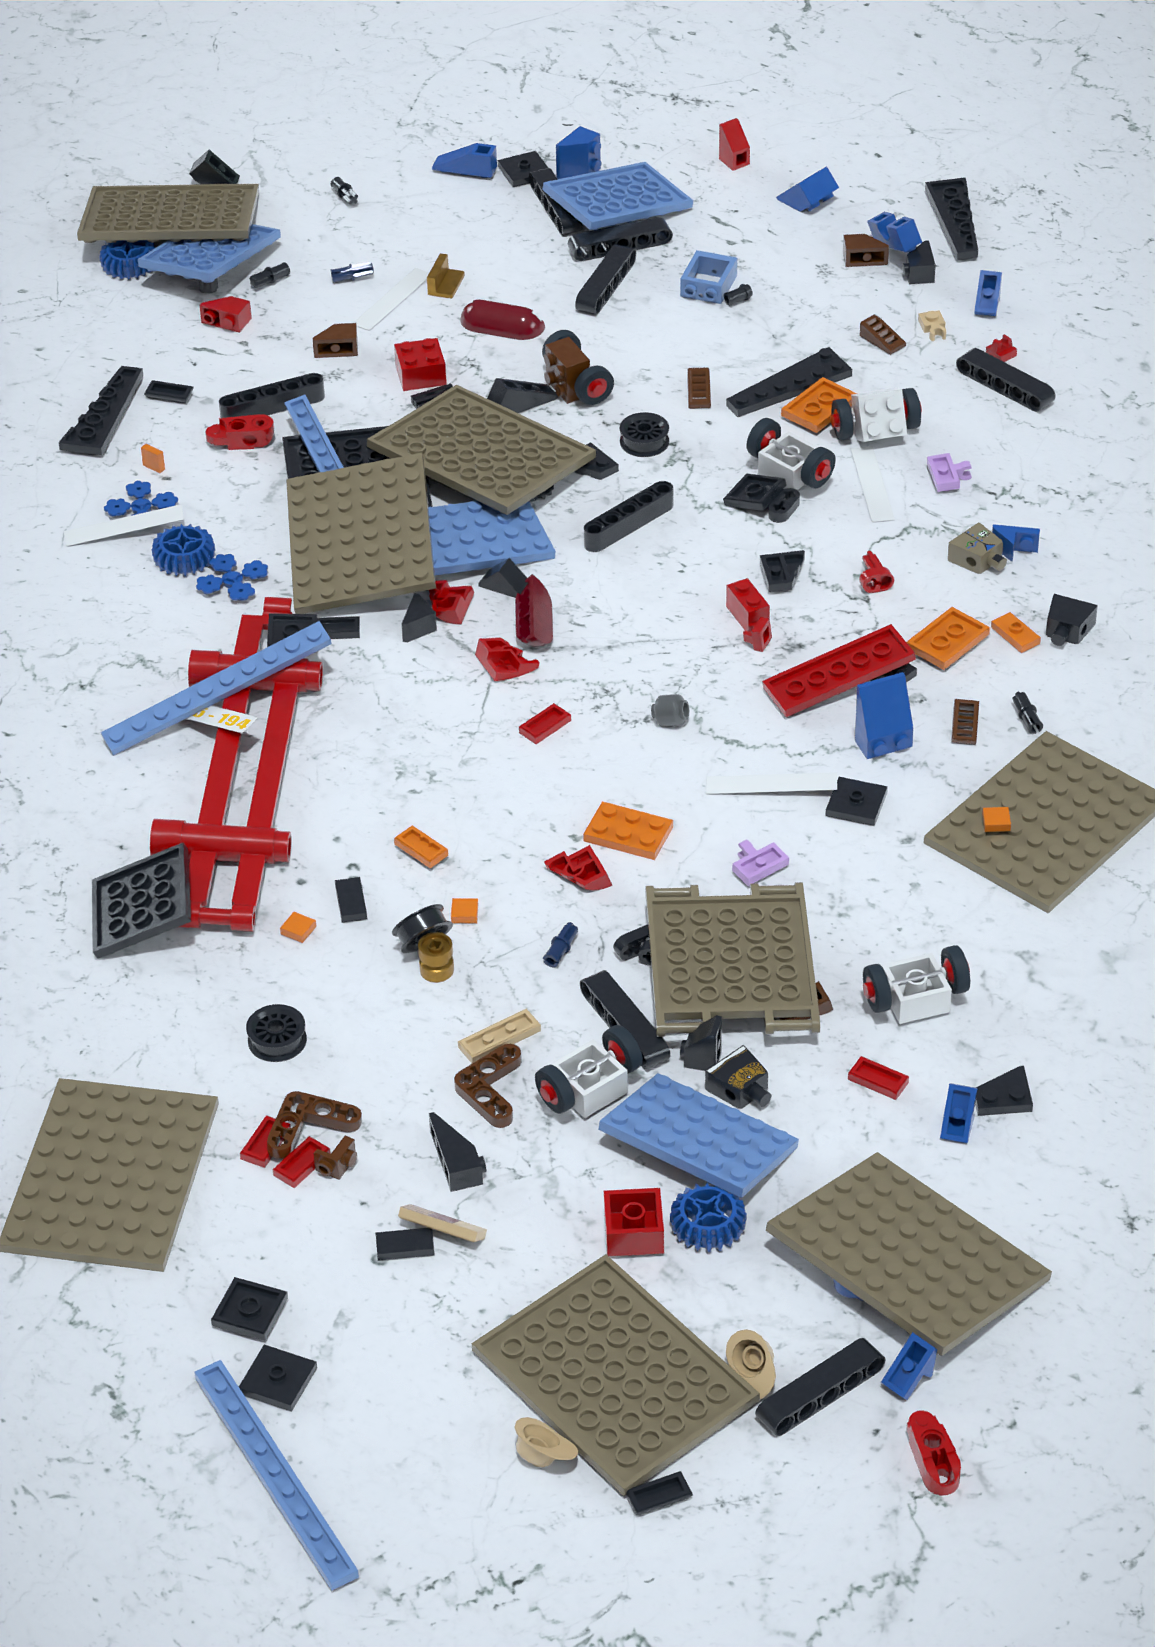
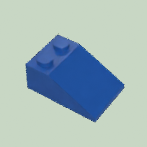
M902 672L858 684L855 742L866 759L913 747L914 728L905 674Z

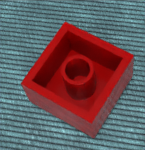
M426 338L424 340L404 341L394 344L395 366L403 391L447 384L446 363L438 338Z
M661 1189L603 1190L607 1255L664 1254Z

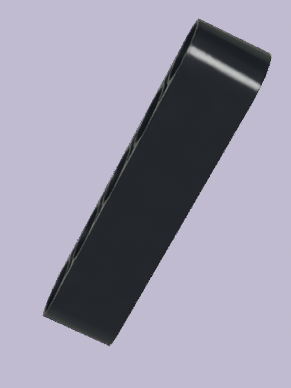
M547 168L529 172L531 188L559 233L563 235L581 231L583 224L543 191L544 182L558 180L552 169Z
M656 217L577 233L569 238L567 244L576 260L587 261L605 257L614 244L636 250L664 245L671 241L673 233L664 218Z
M616 244L612 246L577 294L575 301L576 310L598 314L633 267L636 260V249Z
M972 348L956 360V366L960 373L1032 411L1039 412L1055 400V391L1050 385L978 348Z
M309 373L222 396L219 399L220 418L280 413L287 411L284 402L306 395L310 404L318 403L325 398L323 376L319 373Z
M668 481L656 482L584 525V548L589 552L602 551L670 511L674 506L673 485Z
M606 970L580 980V989L583 996L607 1026L611 1028L615 1025H621L635 1038L642 1053L641 1067L643 1069H648L670 1058V1050L663 1037L656 1036V1029Z
M859 1338L767 1397L759 1404L755 1415L775 1436H781L877 1374L883 1368L886 1359L867 1339Z

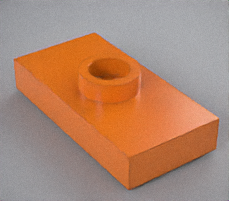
M1011 612L991 621V628L1021 653L1039 645L1041 642V637Z
M413 825L394 838V845L428 868H432L449 856L446 847Z

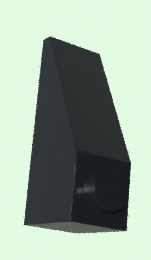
M496 378L487 399L516 413H520L554 401L558 398V395L548 384Z
M435 1112L429 1113L430 1134L450 1192L483 1185L482 1173L487 1172L484 1157L478 1156L475 1146Z

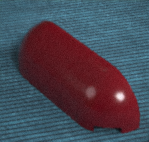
M481 299L473 300L472 303L466 305L460 318L461 325L471 332L516 340L536 338L545 330L544 321H540L530 308Z
M531 574L525 580L527 583L521 594L517 593L515 599L516 637L526 645L541 647L551 643L553 640L552 600L543 583L535 575Z

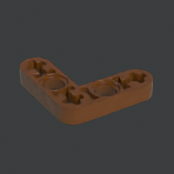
M511 1043L504 1044L462 1069L454 1077L456 1093L496 1128H505L512 1123L513 1108L490 1085L521 1065L522 1057L519 1046ZM485 1067L495 1069L492 1073H484L481 1070ZM483 1095L489 1096L491 1098L489 1101L480 1102L477 1100L479 1096Z
M300 1091L290 1092L285 1096L267 1139L268 1154L277 1159L287 1157L293 1150L304 1121L344 1132H355L361 1126L362 1112L357 1106ZM298 1103L295 1113L292 1111V1106ZM320 1108H325L329 1110L330 1113L327 1115H320L316 1113V1110ZM290 1121L293 1122L295 1126L292 1128H285L281 1125V1123ZM280 1137L284 1138V1144H281L279 1147Z

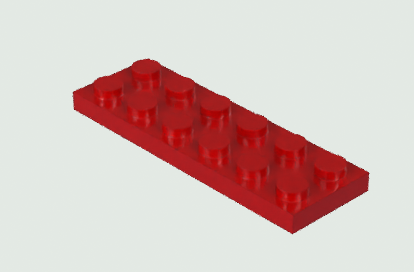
M890 624L767 678L762 683L764 690L785 717H788L856 687L858 684L865 683L916 660L912 648L894 626Z

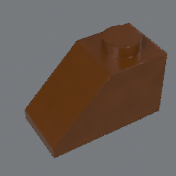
M867 234L843 235L845 267L888 265L889 245Z
M357 323L333 324L314 336V358L358 356Z

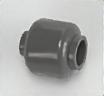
M679 694L660 695L656 699L655 704L651 706L652 717L662 727L680 726L689 717V703Z

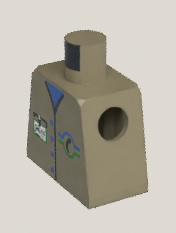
M979 522L949 542L947 561L974 573L982 574L991 567L1001 571L1007 563V559L1002 556V540Z

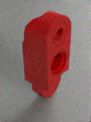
M263 414L219 418V424H213L206 429V441L214 445H228V450L264 447L272 440L274 421L270 416Z
M924 1410L913 1412L907 1422L906 1430L923 1483L928 1491L940 1496L952 1494L959 1487L961 1462L944 1425L939 1424L935 1415L933 1416L930 1412ZM939 1476H944L948 1480L945 1483H940Z

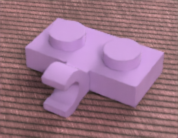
M950 453L927 456V465L937 492L960 488L959 478L961 480L972 478L970 471H965L972 469L970 461L953 464Z
M746 839L738 844L742 851L738 852L737 855L740 860L733 863L732 871L749 886L750 883H755L789 865V857L774 842L756 850L751 842Z

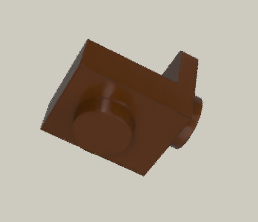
M346 1135L331 1154L316 1149L314 1152L315 1170L324 1176H330L338 1180L357 1160L355 1139Z

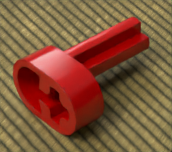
M867 551V555H863L862 560L868 569L863 571L859 577V582L863 589L868 593L890 589L895 581L892 573L888 568L882 566L876 554H873L872 551Z

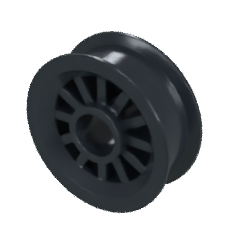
M649 412L635 413L627 416L620 423L619 429L622 435L620 437V446L630 455L652 457L661 454L669 446V437L667 435L669 423L658 414Z
M434 904L424 907L401 920L393 928L392 935L399 937L403 953L418 951L419 940L428 933L439 932L447 934L452 929L453 923L447 921L442 913L444 910L443 905Z
M284 1004L267 1005L256 1010L246 1023L248 1047L251 1053L257 1058L268 1062L287 1061L300 1054L307 1043L305 1019L301 1012L294 1007Z

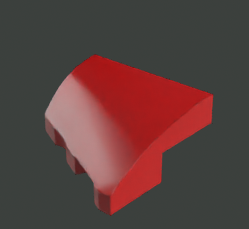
M447 580L436 581V588L429 590L432 609L436 612V617L451 624L461 625L475 593L472 586L450 587Z
M501 637L479 638L475 656L494 681L525 675L539 668L540 664L537 659L527 660L522 657V650L511 646L509 642Z
M590 845L569 856L563 851L544 861L547 869L586 890H601L613 886L607 872Z

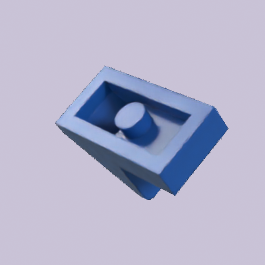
M980 270L975 314L997 316L1002 272Z
M993 524L992 533L1002 540V555L1008 560L1013 561L1014 551L1038 553L1040 528Z
M949 1083L940 1135L941 1139L968 1143L975 1117L973 1113L978 1088Z
M912 1332L881 1383L902 1398L908 1400L923 1375L932 1377L937 1348Z

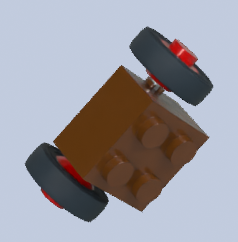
M559 330L546 339L542 347V355L546 364L544 377L546 383L552 386L558 397H561L567 404L581 400L585 404L595 405L604 401L611 394L614 387L612 374L603 366L595 365L590 367V359L581 351V342L572 331Z

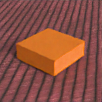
M144 444L141 447L143 466L158 473L165 470L163 451Z
M1008 807L983 808L982 816L985 832L1011 831Z
M452 898L451 922L477 923L478 898Z
M293 912L280 927V934L303 943L317 927L316 920Z

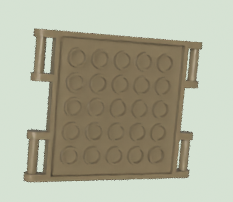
M795 882L794 885L759 886L758 883H750V895L699 896L698 885H690V887L654 888V886H645L657 1037H665V1034L692 1033L698 1028L699 1024L716 1015L722 1016V1019L764 1018L765 1034H774V1031L811 1030V1033H820V1015L803 882ZM810 1017L808 1020H774V1018ZM702 1019V1022L665 1023V1020Z

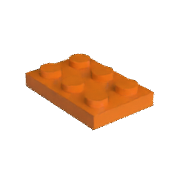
M822 377L781 408V416L818 433L831 423L832 402L837 399H846L851 407V395L857 393Z
M950 607L909 639L907 644L917 656L945 670L990 634V627L960 610Z
M602 801L583 833V841L655 860L673 829V820Z

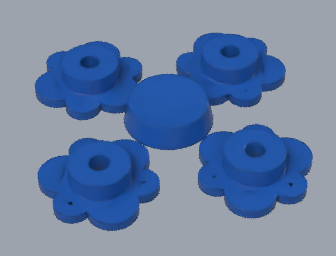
M137 480L134 484L126 485L127 495L133 496L137 500L130 504L122 498L118 500L110 499L107 501V505L104 506V511L108 512L109 516L115 517L126 514V510L132 508L134 514L131 516L150 512L151 505L157 506L158 509L176 506L178 497L174 496L173 492H165L164 494H156V498L152 499V501L142 499L145 495L151 493V484Z
M218 554L216 558L211 559L209 564L213 567L214 571L227 573L222 578L215 577L212 574L197 578L196 589L202 590L204 594H210L220 590V585L223 583L228 588V594H230L232 600H247L249 596L255 594V589L251 587L250 583H242L243 576L250 577V579L266 577L268 565L262 564L260 560H254L244 565L241 574L237 571H231L232 567L237 565L234 555Z

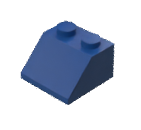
M579 126L556 144L557 179L597 172L601 169L600 133Z
M826 166L781 193L776 198L778 201L799 212L806 208L811 211L820 205L819 200L822 199L825 202L834 196L832 192L837 190L839 186Z

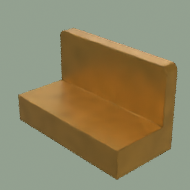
M439 254L427 276V289L430 296L452 299L465 276L464 271L449 269L448 254Z

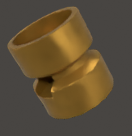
M439 932L424 935L418 943L421 976L429 982H444L454 972L452 940L448 935Z

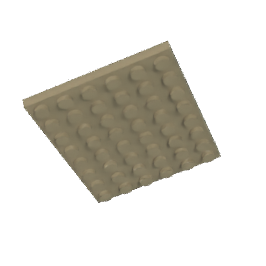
M259 184L93 186L77 231L78 241H84L85 243H93L97 240H105L108 243L118 240H126L127 242H137L139 240L157 242L167 239L171 242H178L182 239H190L191 241H201L203 239H211L213 241L233 239L235 241H242L245 238H249L259 194Z
M455 385L367 439V447L389 458L422 453L426 476L506 515L596 458L595 449L459 385Z
M422 453L286 479L295 614H306L436 588L425 466Z
M1045 731L925 834L923 843L1044 912L1050 913L1155 817V789ZM1008 807L1011 831L985 832L982 816L983 808Z
M59 1078L2 1230L0 1252L164 1272L219 1105L218 1096Z
M876 1152L769 1220L765 1230L909 1334L913 1332L937 1348V1354L940 1356L949 1352L1047 1283L1052 1275L1051 1270L879 1152Z
M606 1254L471 1343L472 1351L558 1434L572 1442L577 1447L578 1453L623 1496H626L627 1490L643 1484L760 1401V1393Z

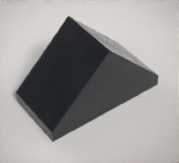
M509 557L489 569L478 583V586L516 598L517 593L521 594L527 583L525 580L527 577Z
M414 593L401 623L403 642L408 643L437 631L436 612L420 594Z

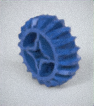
M148 240L105 242V245L101 246L99 255L101 266L106 271V274L112 275L113 278L119 277L121 280L123 278L130 279L135 277L138 279V276H146V272H151L146 268L139 267L138 259L156 247L154 243Z
M181 524L179 527L172 525V529H164L163 533H157V538L153 539L151 549L155 565L159 566L160 571L166 570L167 574L174 573L175 576L179 574L186 576L188 573L195 575L196 571H203L204 567L210 566L209 562L214 558L216 551L212 535L208 534L207 529H201L200 526L193 527L192 524L188 526Z
M708 1182L704 1187L695 1184L693 1190L686 1187L684 1194L678 1193L676 1201H673L671 1205L670 1222L673 1234H677L679 1242L685 1241L687 1248L695 1245L697 1252L701 1248H706L710 1252L712 1248H717L721 1251L723 1245L731 1247L733 1241H739L741 1233H744L747 1213L745 1212L743 1200H739L738 1196L717 1186H710Z

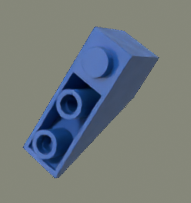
M474 143L439 155L432 166V170L492 178L497 168L496 145Z

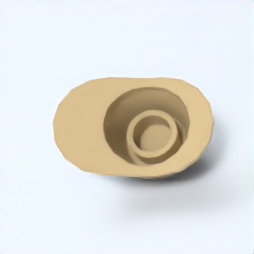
M748 1329L737 1331L730 1337L726 1345L728 1364L760 1393V1399H763L771 1392L775 1384L776 1373L773 1363V1349L755 1331Z
M529 1417L520 1418L516 1421L514 1426L518 1435L516 1449L518 1454L527 1462L536 1467H546L555 1459L571 1460L577 1457V1447L556 1433L544 1422Z

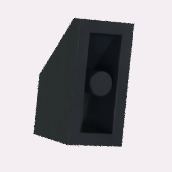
M210 149L193 163L189 175L200 184H237L240 178L239 174Z
M929 240L923 241L915 250L907 254L906 263H903V276H907L909 285L935 283L936 264Z
M716 1015L699 1024L695 1031L688 1034L687 1040H682L680 1056H684V1068L705 1071L720 1061L722 1054V1016Z

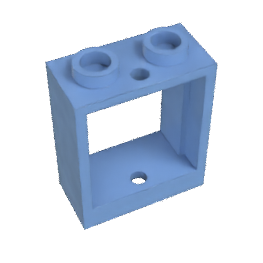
M696 250L680 278V296L722 304L724 293L730 290L737 277L738 258ZM699 273L720 277L719 282H713L694 277Z

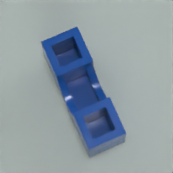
M884 211L867 221L873 238L888 244L889 248L908 253L915 250L916 246L922 243L916 223L912 218L902 217L896 220L894 214Z

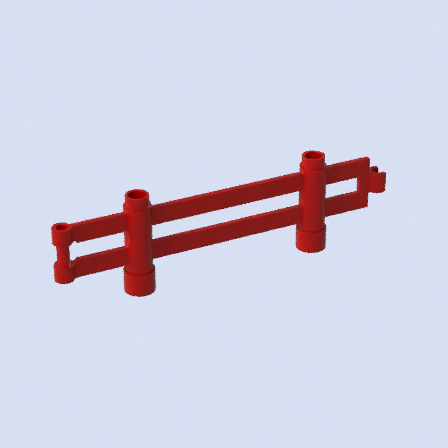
M265 597L262 615L242 614L234 654H223L222 651L191 650L188 665L189 687L259 652L263 630H268L269 613L292 614V598ZM303 658L225 698L223 701V709L246 714L251 690L273 691L247 826L223 825L242 733L220 727L217 729L198 823H186L185 820L153 819L150 832V856L180 843H184L188 848L190 859L191 922L179 927L200 929L201 924L231 925V930L254 931L256 909L265 863L275 864V862L290 861L291 832L278 831L277 828H272L297 694L298 692L307 693L308 690L321 691L323 680L322 662L309 661L308 658ZM216 861L239 862L232 897V909L204 907L208 902Z

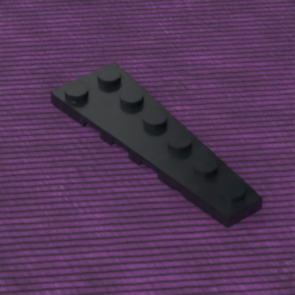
M966 177L925 182V191L956 259L968 260L970 258H977L978 245L972 221Z
M830 347L822 348L819 352L727 398L726 406L737 417H741L794 398L822 377L834 383L852 377V368Z
M121 366L108 381L107 385L99 392V398L95 402L92 401L86 414L80 415L77 425L75 427L71 426L59 441V450L103 455L143 377V368Z

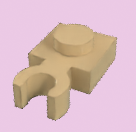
M940 310L918 313L920 326L924 333L930 332L929 339L931 341H935L936 335L941 336L943 340L946 339V323Z

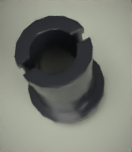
M741 284L739 288L726 292L723 296L726 304L731 306L741 300H749L753 292L750 285Z

